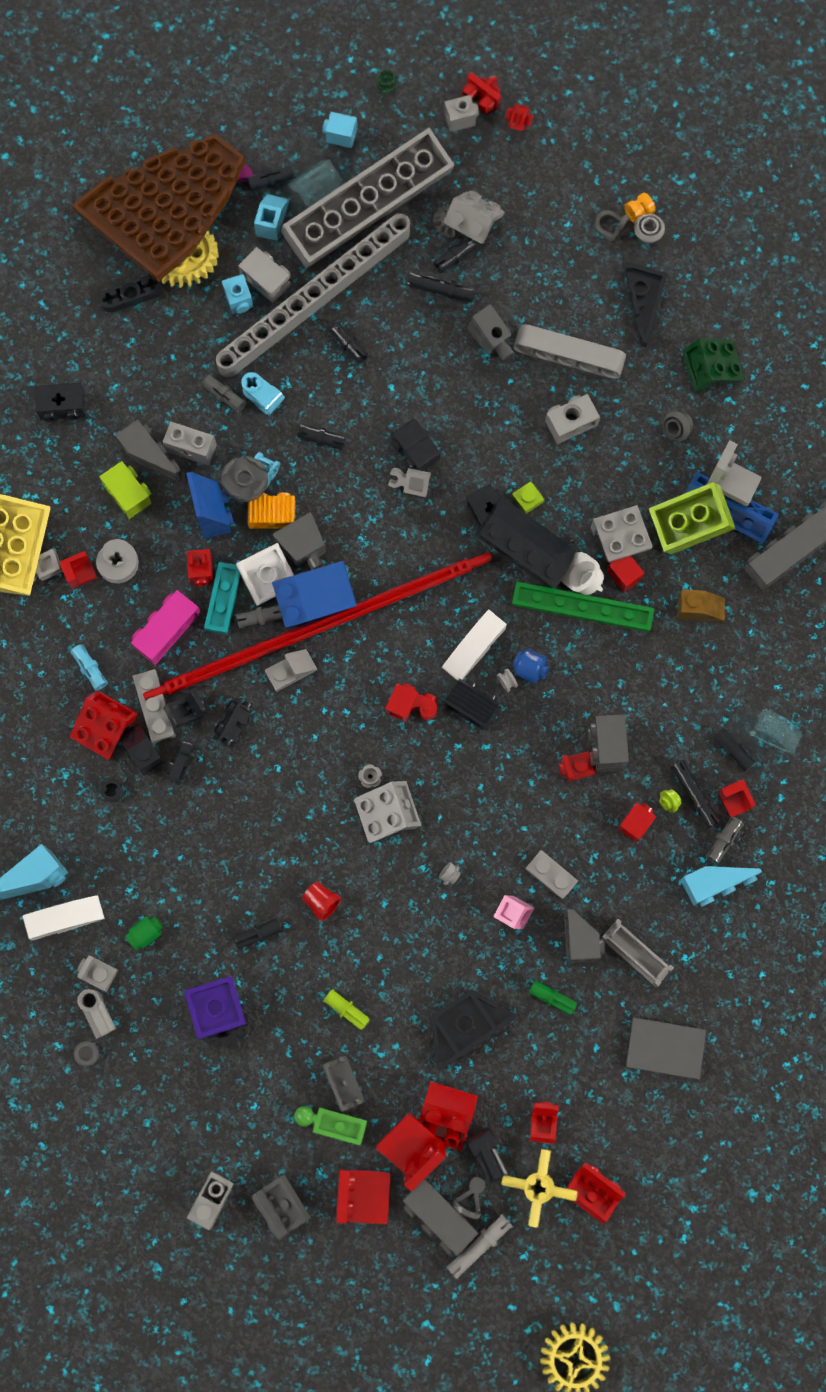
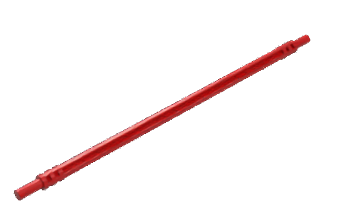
M487 552L470 560L467 558L463 559L460 562L359 602L355 607L327 615L198 669L174 677L171 680L165 681L164 685L144 692L145 701L161 694H173L181 689L445 581L464 575L467 572L469 573L472 571V568L492 561L491 554Z

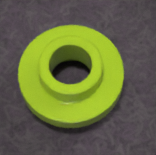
M672 789L664 790L660 793L659 802L662 808L671 813L676 812L678 807L681 806L679 795Z

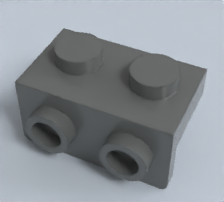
M282 1175L252 1195L256 1208L262 1213L270 1231L275 1234L277 1239L282 1238L311 1218L285 1175Z

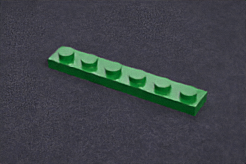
M517 581L512 606L648 633L651 630L654 608Z

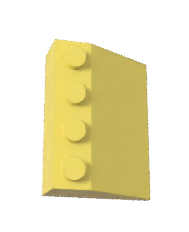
M0 494V592L30 596L50 506Z

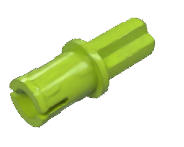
M334 989L329 992L323 1001L340 1014L339 1017H345L360 1030L369 1022V1018L354 1007L352 1001L349 1003L336 993Z

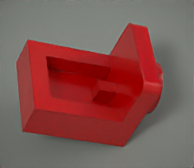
M550 1102L534 1103L531 1115L530 1141L555 1144L558 1105H553Z

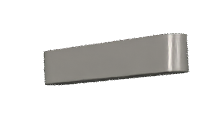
M527 324L520 325L513 346L517 352L613 379L621 376L626 359V354L621 350Z

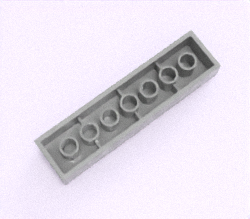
M428 128L283 224L281 233L307 269L449 174L454 167V163L431 129Z

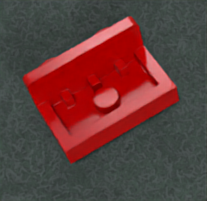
M587 1163L577 1170L566 1189L577 1191V1199L573 1202L601 1224L607 1222L617 1204L626 1195L617 1183L609 1181L601 1175L596 1167Z

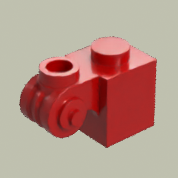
M397 683L385 708V714L407 723L411 713L414 710H420L421 718L429 721L436 716V702L438 698L429 693H425L424 696L416 692L415 687L403 683V685Z

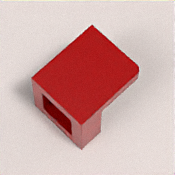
M85 551L59 562L66 580L72 589L97 578Z
M744 779L724 787L718 792L729 817H735L756 806Z

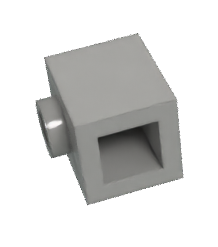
M470 95L445 101L444 114L450 132L476 126V117L479 116L477 104L472 102Z

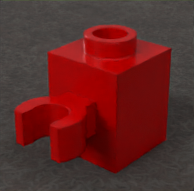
M210 549L186 551L190 583L195 584L197 587L213 583V561Z

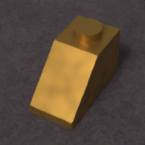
M681 590L678 596L677 619L724 622L725 598L707 591Z

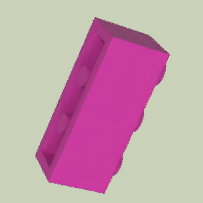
M178 590L174 594L170 593L164 599L161 609L158 612L154 611L149 616L146 626L134 633L131 642L133 648L152 664L156 665L201 614L199 607Z

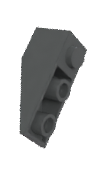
M136 420L115 435L118 443L132 461L176 481L181 480L178 471H180L179 466L173 459L168 460L165 456L167 453L166 449L160 442L155 443L152 439L154 434L146 424L142 426Z

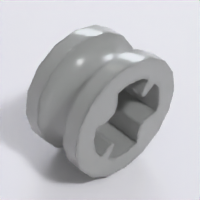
M505 669L504 674H497L500 684L507 693L511 691V687H518L517 681L509 669Z

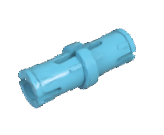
M83 644L74 647L70 651L80 666L81 673L86 675L95 691L101 690L108 684L98 669V663L90 657Z

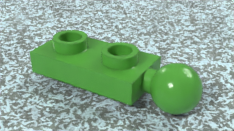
M307 1106L299 1107L294 1114V1119L298 1125L305 1127L314 1124V1133L361 1146L367 1124L366 1120L320 1107L317 1115Z

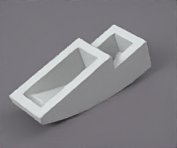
M488 609L457 646L442 668L457 681L459 678L463 680L503 633L507 624Z
M98 896L67 902L23 915L28 937L33 941L105 919Z

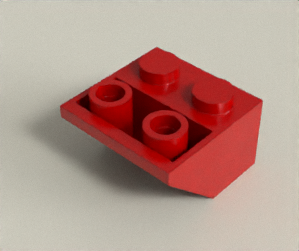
M430 1081L419 1121L443 1140L447 1147L462 1151L478 1096Z

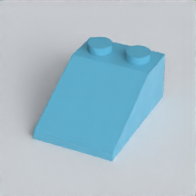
M41 844L0 878V900L48 889L52 886L57 887L66 879L65 875L69 872L52 851Z

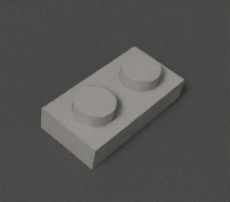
M542 850L525 868L561 900L565 898L578 882L576 878Z

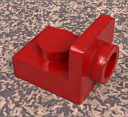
M589 751L569 757L567 755L562 756L561 763L558 764L561 777H566L567 783L595 775L594 767L591 766Z

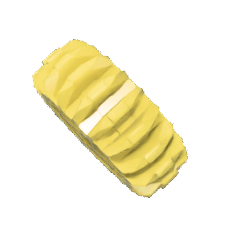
M570 1323V1331L568 1332L566 1327L561 1325L560 1329L563 1333L561 1335H558L553 1330L551 1333L556 1339L554 1341L550 1338L545 1339L550 1349L541 1348V1352L548 1355V1357L540 1359L541 1364H549V1366L542 1370L544 1375L552 1373L547 1379L549 1384L557 1380L555 1389L560 1391L563 1385H565L564 1392H571V1388H574V1392H580L582 1387L585 1392H590L587 1386L589 1384H592L597 1389L599 1386L595 1379L605 1380L603 1374L599 1373L600 1370H609V1367L602 1364V1361L610 1360L609 1355L601 1354L608 1349L607 1345L602 1344L598 1346L602 1341V1337L597 1335L592 1338L595 1332L593 1328H590L585 1334L584 1324H580L579 1330L576 1331L575 1324ZM576 1338L569 1350H557L564 1341ZM583 1340L592 1345L595 1352V1360H591L583 1355ZM578 1351V1356L583 1361L572 1367V1362L567 1357L573 1356V1353ZM554 1358L567 1363L566 1378L556 1371ZM592 1368V1371L585 1378L574 1380L580 1369Z

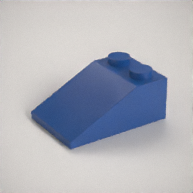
M192 472L186 473L196 516L204 539L231 533L230 525L234 524L231 510L226 511L225 503L229 502L225 490H221L220 484L217 481Z
M344 561L272 582L285 628L357 606Z

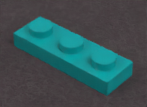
M218 563L204 626L205 631L228 635L241 577L237 566L234 564Z

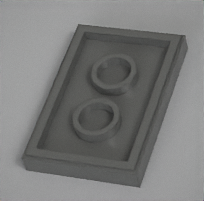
M632 1018L625 1067L700 1080L706 1030Z

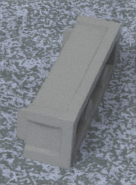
M617 919L600 939H603L609 947L653 986L658 987L674 967L672 965L668 966L621 924L622 921Z

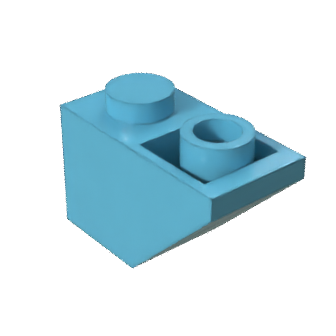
M267 194L259 205L254 222L256 236L278 241L289 199Z

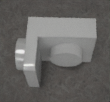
M89 955L87 959L83 958L77 968V972H79L77 977L107 992L118 970Z

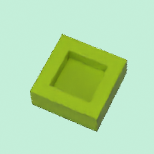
M531 481L512 494V498L526 514L544 502V498Z

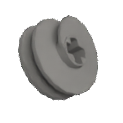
M115 539L108 541L97 555V569L101 576L111 583L120 584L127 582L138 570L139 560L137 553L132 545L124 540Z

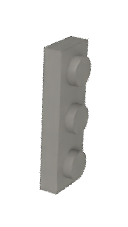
M156 669L134 675V683L151 742L154 744L174 738L173 726L163 709L166 705L164 695L161 694L146 701L143 696L144 692L161 686Z

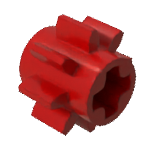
M514 104L513 108L507 109L505 120L509 121L508 127L524 131L525 126H531L534 115L529 114L530 108L521 104Z

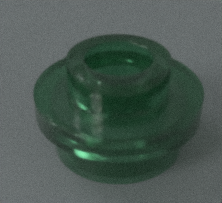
M383 70L377 75L376 86L379 90L391 92L397 87V76L391 70Z

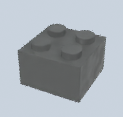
M625 714L596 716L593 723L590 724V728H588V742L593 743L592 752H590L591 766H595V772L623 771L629 763Z

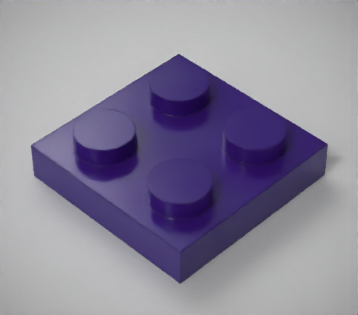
M233 976L184 991L198 1039L246 1025Z

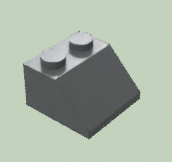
M573 909L567 910L564 914L567 963L598 961L602 954H604V940L599 939V933Z

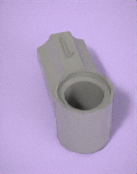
M93 989L82 991L78 996V1006L83 1010L96 1039L115 1030L116 1027L103 1002L102 994ZM90 993L96 997V1003L91 1008L85 1004V997Z

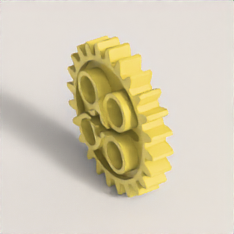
M209 230L193 254L162 279L163 284L169 280L171 287L176 282H179L180 288H182L184 282H187L189 287H191L193 280L199 284V277L207 279V272H214L213 266L217 265L216 258H219L217 242L214 241V235H209Z

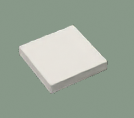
M278 543L236 563L256 606L276 596L272 582L294 575Z

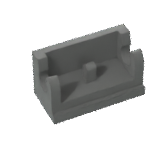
M346 1056L323 1065L342 1112L365 1102Z

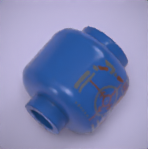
M532 649L520 651L513 663L516 676L530 683H536L540 678L544 680L549 671L546 656Z

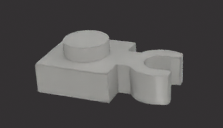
M392 468L390 475L397 476L398 480L390 479L388 484L390 487L404 486V493L426 497L431 473L408 468L407 474H405L398 468Z
M54 549L39 555L33 582L37 577L44 581L63 572L57 552Z

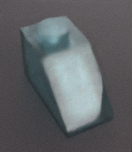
M764 708L759 713L750 735L793 755L803 733L785 717Z

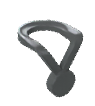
M602 211L595 219V229L605 239L613 241L630 217L624 215L621 218L613 211ZM603 216H612L620 221L614 234L601 228L600 219Z
M475 1176L470 1180V1190L452 1200V1206L468 1217L479 1219L481 1217L479 1193L484 1191L486 1184L482 1177ZM474 1193L476 1212L465 1209L459 1202Z

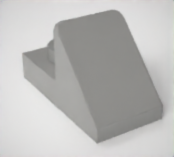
M306 649L285 654L284 660L265 670L276 692L317 671Z

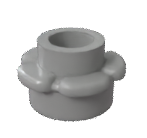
M373 765L364 766L358 774L359 780L362 781L361 784L366 788L376 787L381 782L382 772Z
M449 862L443 868L439 878L444 881V885H447L449 882L454 884L461 874L458 871L459 865Z

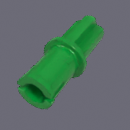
M538 980L534 981L528 993L548 1003V1007L552 1005L568 1015H572L577 1006L575 1001L558 993V989L553 990L538 982Z

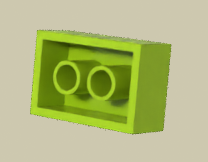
M715 482L649 508L663 551L669 554H674L736 529L721 486Z

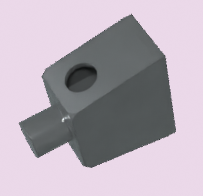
M491 304L472 317L467 330L489 356L496 351L504 361L514 353L507 344L511 333Z
M311 512L272 534L275 543L279 544L282 552L297 568L308 564L311 570L325 565L320 558L326 552L325 545Z

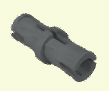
M211 374L203 380L202 387L214 394L219 402H225L237 413L244 408L246 400H243L231 391L230 386L223 385Z
M279 605L264 609L258 607L255 611L237 613V620L247 619L238 622L239 628L255 624L262 626L265 625V622L283 619L281 613L275 614L280 612Z
M731 816L722 832L716 835V841L706 854V858L719 865L726 851L734 845L733 841L744 826V823Z

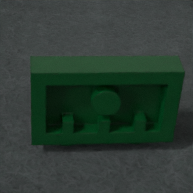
M699 338L682 350L694 392H702L715 382H742L744 380L742 368L731 339Z

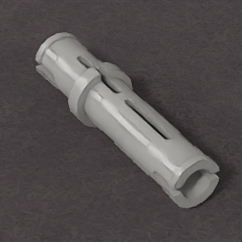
M501 1214L489 1228L483 1229L481 1235L454 1261L446 1266L447 1269L458 1279L491 1246L495 1247L497 1245L496 1241L513 1226Z

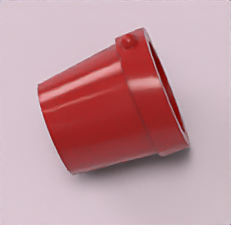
M318 881L313 883L302 896V900L321 922L336 910L342 900L337 893H333Z

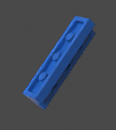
M697 472L685 493L706 485L710 478ZM724 496L736 528L735 530L763 544L779 514L753 500L745 507V505L743 506V504Z

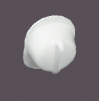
M583 552L575 553L569 569L561 579L562 583L571 590L584 595H590L596 590L603 591L601 584L604 580V575L598 562Z

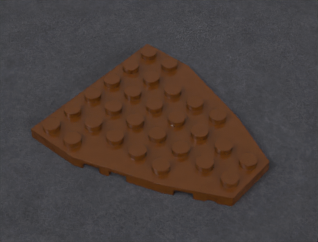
M216 134L205 137L203 140L190 142V147L177 151L176 147L144 160V165L132 170L131 167L125 169V174L115 179L112 176L105 178L71 205L74 212L159 282L193 254L227 203L246 164L245 157Z

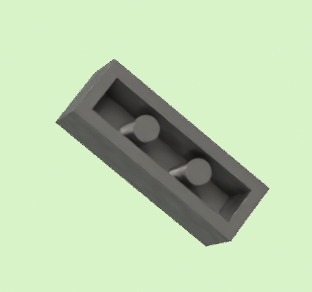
M426 1179L403 1199V1202L406 1204L403 1209L413 1219L418 1216L424 1222L421 1227L431 1237L436 1234L442 1240L439 1245L449 1255L454 1252L458 1256L478 1234Z

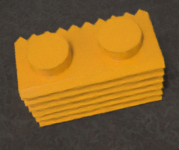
M263 493L258 499L248 502L249 529H282L296 519L295 496H290L289 493H278L277 496H267L266 493Z

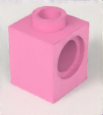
M505 895L494 917L514 929H524L534 907L515 896Z

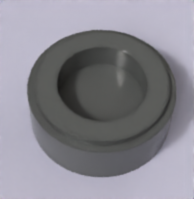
M89 1041L79 1043L74 1050V1059L81 1066L88 1067L94 1065L100 1056L98 1046Z

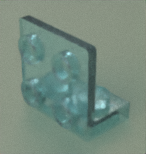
M325 159L287 183V186L291 192L297 191L306 208H309L344 183L330 159Z

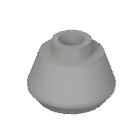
M644 214L636 220L634 231L641 242L651 244L663 236L665 225L657 215Z

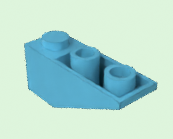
M705 866L684 876L680 880L693 906L698 903L701 906H705L715 901L713 896L719 893L726 896L736 891L735 885L743 882L744 886L757 881L756 875L762 871L756 868Z

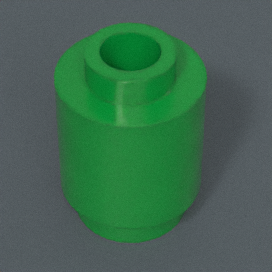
M147 915L132 926L125 936L135 950L144 949L162 935L160 929L163 926L155 916L150 918Z

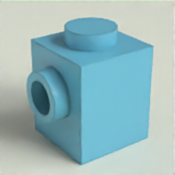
M331 112L329 120L325 119L323 125L326 143L352 148L357 132V117Z
M243 274L222 281L224 293L232 314L245 313L250 308H253L252 297Z

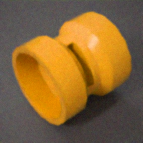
M644 192L637 196V200H631L626 203L624 209L627 216L630 217L629 219L635 223L641 215L654 213L655 205L651 197Z

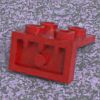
M98 690L85 699L71 731L70 738L109 760L114 754L124 729L136 720L138 713Z
M408 1113L376 1147L380 1153L404 1172V1185L411 1191L446 1158V1143L411 1113Z
M341 1169L336 1223L387 1224L390 1173Z

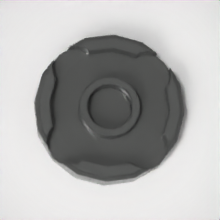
M250 456L232 459L225 465L222 471L221 479L225 493L231 499L239 502H250L258 499L268 486V475L264 465L258 459Z

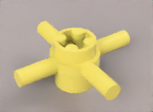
M541 1149L537 1173L530 1175L526 1180L506 1175L502 1178V1185L524 1190L526 1197L532 1201L528 1226L538 1227L542 1203L549 1201L553 1196L572 1201L577 1199V1191L555 1186L552 1178L547 1175L550 1150ZM537 1181H541V1186L546 1188L545 1193H534L533 1189H535Z

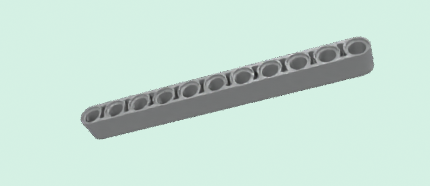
M404 214L392 216L221 350L216 357L219 373L226 378L235 376L404 243L410 235L409 218ZM402 226L404 229L397 230L396 227ZM384 239V240H387L388 242H386V243H379L378 241ZM363 253L371 254L368 257L361 256ZM347 266L353 267L352 270H345L344 268ZM332 279L337 281L334 284L327 283L328 280ZM318 293L319 296L312 298L310 294ZM294 307L302 308L300 311L292 310ZM278 320L285 321L282 325L275 324ZM260 334L267 335V337L264 339L257 338V336ZM244 347L250 349L248 352L245 353L240 352V350ZM226 361L232 362L230 366L225 367L222 365Z

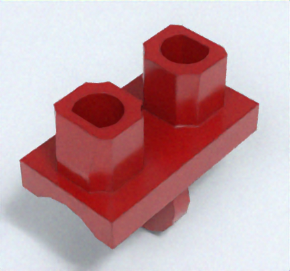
M471 72L467 76V84L462 90V97L470 95L472 100L476 96L481 99L477 103V107L485 115L492 109L497 112L501 107L499 102L502 97L499 94L501 89L496 86L498 78L492 76L487 79L483 76L480 79Z

